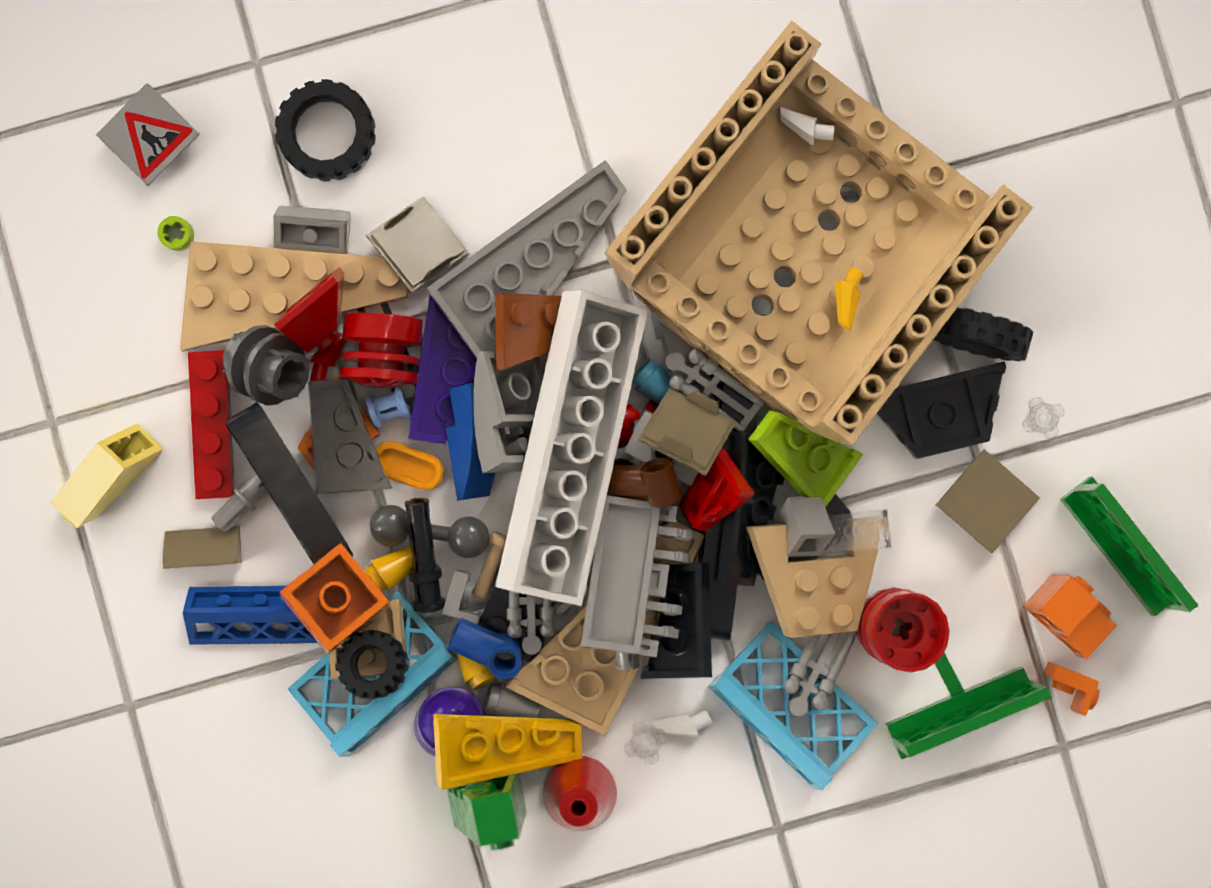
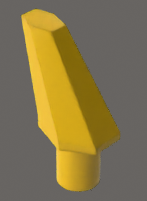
M853 267L849 269L844 281L835 282L838 323L847 331L852 328L861 296L857 287L864 275L862 271Z

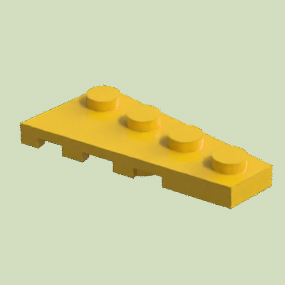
M433 714L437 785L441 790L582 759V727L580 723L572 719Z

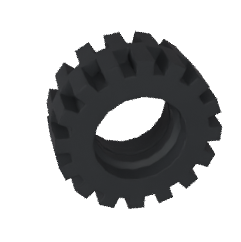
M378 630L356 632L351 635L350 640L343 642L342 651L337 653L336 658H339V664H335L336 671H339L340 674L338 679L340 683L346 686L345 689L355 694V696L367 699L384 698L388 694L397 691L399 684L403 683L406 679L404 674L405 671H408L409 666L406 664L407 652L403 650L401 642L388 633ZM376 648L384 653L387 659V667L385 673L380 678L369 681L361 676L358 670V661L364 651Z

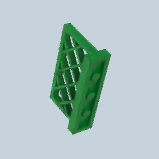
M1093 476L1088 477L1060 499L1151 616L1158 615L1165 608L1191 612L1199 606L1103 483H1097Z
M1020 666L885 724L899 758L904 759L927 751L1052 697L1048 687L1029 680L1025 669Z

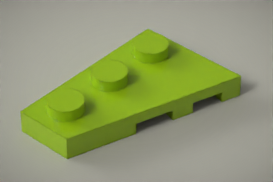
M769 410L748 439L801 496L821 497L825 507L864 455L854 449L841 445L839 442L814 433L801 426L796 420Z

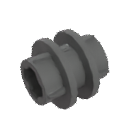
M267 325L253 326L245 332L233 334V338L228 342L224 350L223 372L227 374L228 383L235 392L266 406L278 405L284 400L299 397V394L306 386L310 372L308 363L310 359L305 357L304 349L280 331Z

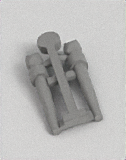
M694 349L689 353V360L697 364L693 369L685 364L684 356L681 353H669L665 359L666 367L671 371L681 370L687 375L685 381L681 376H673L669 381L670 387L681 391L686 397L694 390L699 392V389L690 383L693 380L705 388L701 394L707 397L711 393L744 416L741 422L738 423L718 407L719 414L736 422L733 429L738 432H744L745 428L764 404V401L721 369L716 361L710 357L708 359L704 357L701 350ZM700 368L708 375H714L710 382L698 374ZM720 380L752 401L754 404L749 410L717 388L716 386Z
M509 591L507 620H510V625L507 627V634L511 638H518L522 634L520 625L527 626V636L523 638L521 646L525 653L534 655L540 651L542 645L540 639L535 636V626L540 625V634L544 637H551L554 634V626L551 622V619H554L552 600L531 595L519 597L518 592ZM535 604H542V607H539V619H535ZM519 605H527V619L522 620V608H519Z
M857 631L842 632V634H846L848 637L833 662L830 671L823 666L840 633L829 634L816 662L811 660V657L821 635L810 637L798 662L794 663L790 671V679H787L783 685L784 691L789 694L796 693L799 685L802 687L799 696L792 698L788 703L790 714L799 717L807 713L809 707L806 700L810 693L817 694L811 701V705L814 708L821 710L826 707L828 702L827 696H831L836 686L834 683L845 663L856 638ZM806 667H809L812 670L806 682L802 681L808 670ZM819 674L825 676L826 679H822L817 689L816 687H814V684Z

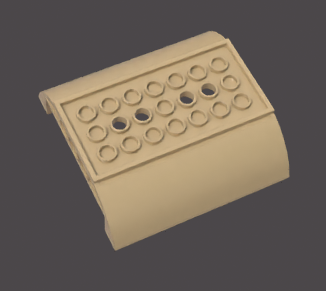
M791 21L608 247L605 255L620 279L657 317V320L694 349L701 350L707 359L710 357L716 361L721 369L763 400L767 406L796 420L801 426L827 439L853 445L1033 207L1004 184L991 196L987 195L813 59L822 43ZM780 107L817 118V124L835 125L834 139H815L814 145L809 144L781 121ZM843 186L854 187L859 194L858 201L855 203L844 201L840 195V189ZM824 213L833 215L837 221V228L833 231L822 229L818 222L819 215ZM853 267L862 271L864 275L857 287L861 296L852 328L847 331L838 323L835 282L844 281L849 269ZM779 269L788 270L793 276V284L790 287L779 286L774 280L775 271ZM757 297L767 299L771 304L770 314L766 316L756 314L752 309V300Z

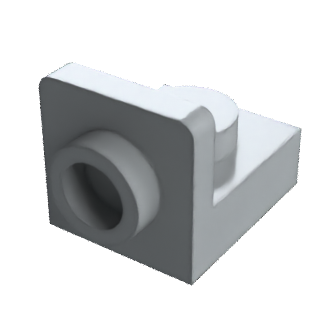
M458 569L454 570L442 614L450 616L449 623L454 625L457 624L461 617L479 624L482 614L461 609L462 603H470L475 583L469 581L471 573Z

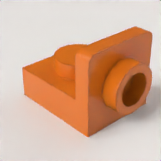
M1048 661L1043 675L1053 679L1051 687L1073 695L1076 688L1070 710L1086 716L1088 710H1092L1098 701L1100 691L1097 689L1099 681Z

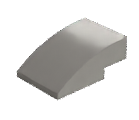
M482 351L478 353L474 378L473 413L476 443L483 473L522 471L543 380L538 357L504 370H496V351Z

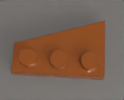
M495 294L496 370H504L549 353L562 296Z

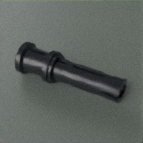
M422 497L409 499L410 501H405L413 565L408 575L409 580L413 582L415 593L412 608L419 613H430L443 609L445 605V598L441 597L439 579L442 577V569L436 564L429 499Z

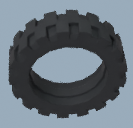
M321 79V82L317 83L314 80L304 83L305 87L293 89L289 93L291 97L287 101L283 100L279 107L281 112L275 118V127L277 128L275 138L282 155L293 168L308 178H317L320 181L347 178V174L352 171L356 173L362 168L361 164L364 160L367 161L371 156L372 152L370 150L376 141L374 118L359 93L350 89L348 85L342 82L333 83L330 79ZM331 101L341 104L351 112L355 120L356 134L352 145L344 154L330 160H319L308 156L301 150L296 139V127L299 118L307 108L319 102Z
M957 307L933 340L939 341L940 344L952 346V348L968 351L971 354L1020 362L1022 360L1025 361L1034 332L1031 331V328L1023 326L1019 322L1009 321L1010 319L1005 317H996L991 313H981L973 309H960Z

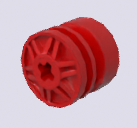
M355 312L344 314L342 339L359 344V351L341 353L342 360L357 362L358 365L357 367L340 368V378L351 380L362 386L397 388L407 384H418L419 374L402 371L403 366L420 365V359L405 355L404 348L421 345L423 321L414 317L383 313Z
M892 587L879 590L866 599L857 634L860 644L868 655L895 670L912 673L925 670L940 659L947 648L950 630L947 616L938 603L926 595ZM896 620L904 624L899 627V635L891 631L896 627Z

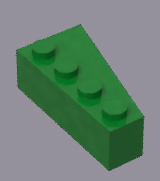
M519 773L447 789L454 826L479 847L490 845L491 850H501L513 846V840L520 838L527 811Z

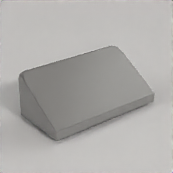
M278 206L273 215L274 248L348 254L351 222L350 211Z

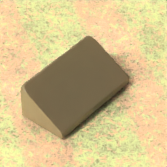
M234 526L227 532L219 528L165 531L163 569L242 563L240 526Z

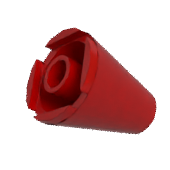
M582 756V759L557 764L549 772L543 787V800L549 815L559 825L575 831L590 830L601 825L612 813L617 799L616 782L610 771L599 760L587 756ZM575 801H582L584 803L579 804L575 803Z

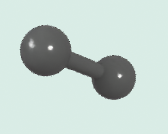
M385 505L377 509L370 520V532L373 538L381 545L389 547L403 543L409 537L406 511L396 505ZM462 517L456 520L451 527L431 524L433 540L448 542L451 550L460 557H477L486 550L489 544L488 528L478 518Z

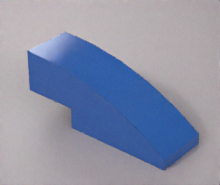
M474 383L450 388L455 426L446 427L457 501L490 496L495 473H483L480 464L473 413Z

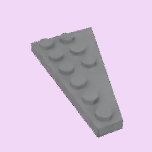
M606 160L426 288L476 359L478 353L482 351H496L495 294L553 295L595 233L627 191Z

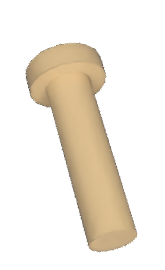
M498 532L490 534L489 541L493 544L473 591L475 596L483 599L487 598L501 564L507 535Z

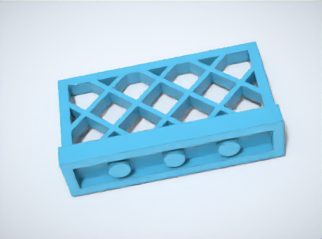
M399 590L388 600L389 602L397 599L402 600L403 608L407 612L406 628H404L408 656L407 664L409 665L410 659L417 661L410 668L408 666V671L404 674L406 679L403 683L399 684L397 691L388 694L387 697L376 698L368 705H355V694L350 692L348 704L329 703L331 681H339V679L334 680L330 677L329 654L322 657L288 688L289 692L332 743L330 746L339 757H349L458 660L456 653L447 649V645L420 613L413 610L412 604ZM413 620L421 629L412 628ZM412 633L426 634L433 642L434 646L423 656L410 655ZM325 668V676H317ZM376 675V679H366V680H369V681L377 680V679L380 678L382 675ZM312 679L324 680L322 702H310L301 691ZM314 706H322L321 714ZM329 707L348 708L346 725L335 733L327 723ZM354 709H362V710L354 717Z
M769 621L726 669L716 676L707 687L813 789L823 790L832 780L831 776L878 723L834 683L836 685L832 692L834 694V710H815L811 705L815 694L810 693L808 696L809 711L805 714L809 715L810 737H796L790 731V715L792 714L788 710L789 693L784 691L783 685L788 679L787 662H798L803 651L788 637L784 636L783 632L772 621ZM769 633L780 642L781 658L762 659L761 642ZM755 650V659H747ZM787 650H788L795 658H787ZM742 663H756V685L743 686L732 674ZM762 663H781L782 685H763ZM806 667V668L808 669V670H807V678H808V676H809V674H810V672H811L812 669H810L809 667ZM819 674L817 679L821 682L826 677ZM814 684V687L818 688L820 684ZM757 689V698L748 690ZM763 689H782L783 711H769L763 705ZM841 702L848 710H841ZM854 713L865 725L855 736H842L841 714ZM815 714H835L836 736L816 737ZM774 715H783L784 724ZM836 740V757L826 766L817 757V741ZM842 740H851V741L843 748ZM801 741H810V749Z

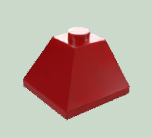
M338 267L284 311L274 324L279 331L307 353L315 347L322 351L337 338L334 332L340 325L344 280L342 269Z

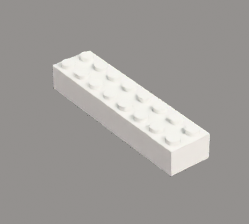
M584 290L562 293L495 587L582 606L647 318V309Z

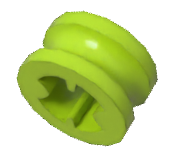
M169 216L159 224L157 235L164 246L174 251H183L190 246V241H193L194 230L191 224L183 218ZM181 224L183 228L180 231L184 233L181 240L175 238L172 243L169 242L168 239L172 238V236L167 234L170 227L177 229Z

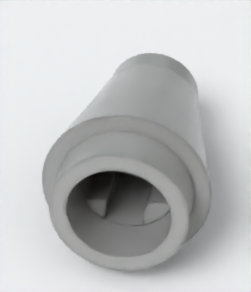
M500 683L499 686L490 684L484 702L483 713L500 717L537 718L540 704L506 688L503 683Z

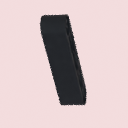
M259 403L252 404L224 421L313 565L340 543L353 557L354 555Z

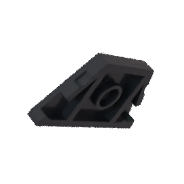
M1005 361L897 387L876 414L915 459L989 442L993 429L992 420L1000 397L998 393L1001 379L1006 370Z

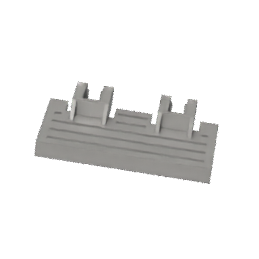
M606 496L595 546L581 647L657 657L659 641L642 639L643 634L678 639L679 630L674 627L644 624L646 611L659 612L669 616L681 615L682 606L648 601V596L665 598L669 565L653 563V560L683 564L689 562V555L684 552L655 549L656 536L671 538L677 541L692 540V531L658 526L659 521L676 522L677 506L652 507L648 501Z

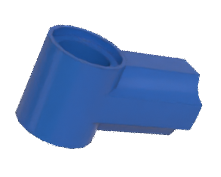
M462 617L457 622L447 645L448 650L487 666L490 672L497 678L509 679L518 674L522 666V646L519 638H511L507 633L498 634ZM509 652L514 657L504 660L497 657V654Z

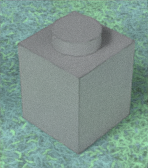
M795 496L788 498L774 519L775 524L787 525V557L820 556L835 535L821 497Z

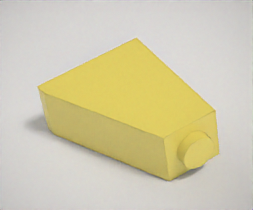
M138 423L96 443L51 503L67 521L71 522L76 528H79L97 518L161 453L163 448Z

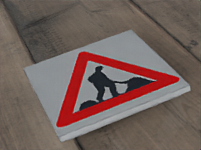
M148 83L96 134L147 186L200 135Z

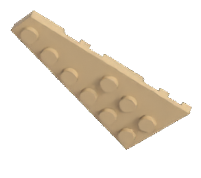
M190 241L180 351L185 352L205 345L227 342L233 338L234 333L245 332L253 326L267 325L273 329H278L274 324L281 314L338 267L344 272L341 313L408 298L409 290L383 257Z
M677 521L675 523L666 522L663 525L664 527L692 531V540L677 541L671 538L656 536L655 549L684 552L689 555V562L687 564L692 563L705 536ZM653 560V563L663 564V565L683 564V563H675V562H667V561ZM648 596V601L660 602L661 597ZM586 603L520 669L518 674L505 684V687L600 734L606 735L638 669L633 670L631 666H629V670L616 669L615 651L581 647L587 608ZM646 611L644 624L657 626L661 613ZM643 634L642 639L650 640L651 635ZM638 655L639 667L645 657L643 655Z

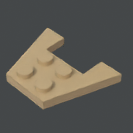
M887 517L849 518V555L790 561H788L787 525L772 524L746 527L784 636L794 638L858 631Z

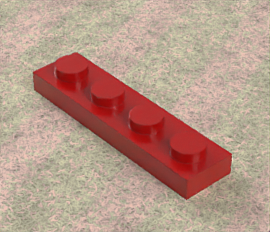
M224 350L188 352L195 499L231 498L235 494L233 491L235 489L232 435L224 422L231 418L230 386L227 374L223 372Z

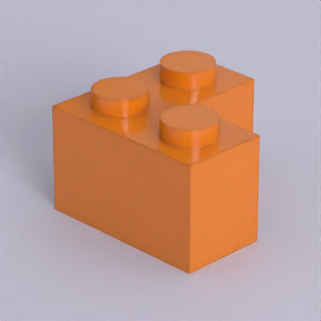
M1051 574L1022 606L1076 656L1085 659L1089 658L1117 626L1108 618L1112 613L1091 595L1094 589L1077 575L1073 578L1068 574L1065 576Z

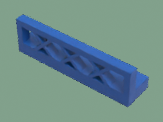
M286 586L189 587L182 613L189 645L318 642L281 599L280 591ZM283 622L290 628L278 631L270 625ZM196 623H208L216 629L214 631H197ZM235 623H246L253 627V629L250 631H240L233 625Z

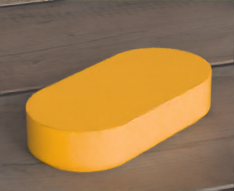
M395 441L383 442L376 447L381 465L389 479L420 490L435 489L443 481L445 474L444 466L436 456Z

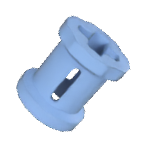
M401 386L395 388V392L376 398L372 396L365 398L375 428L381 427L383 422L401 416L405 418L411 417L409 404Z

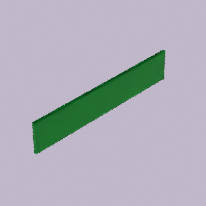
M943 653L935 665L952 696L964 689L948 658Z

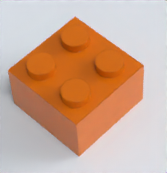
M341 543L280 591L281 599L327 654H330L389 604V600Z

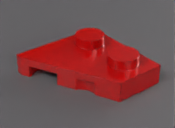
M721 448L707 475L705 476L698 472L694 482L684 496L680 508L694 529L707 531L751 499L754 492L725 449Z

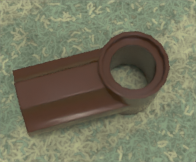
M656 458L645 462L643 465H613L607 491L608 496L648 500L649 505L652 507H665L677 502L682 497L673 463L669 458Z

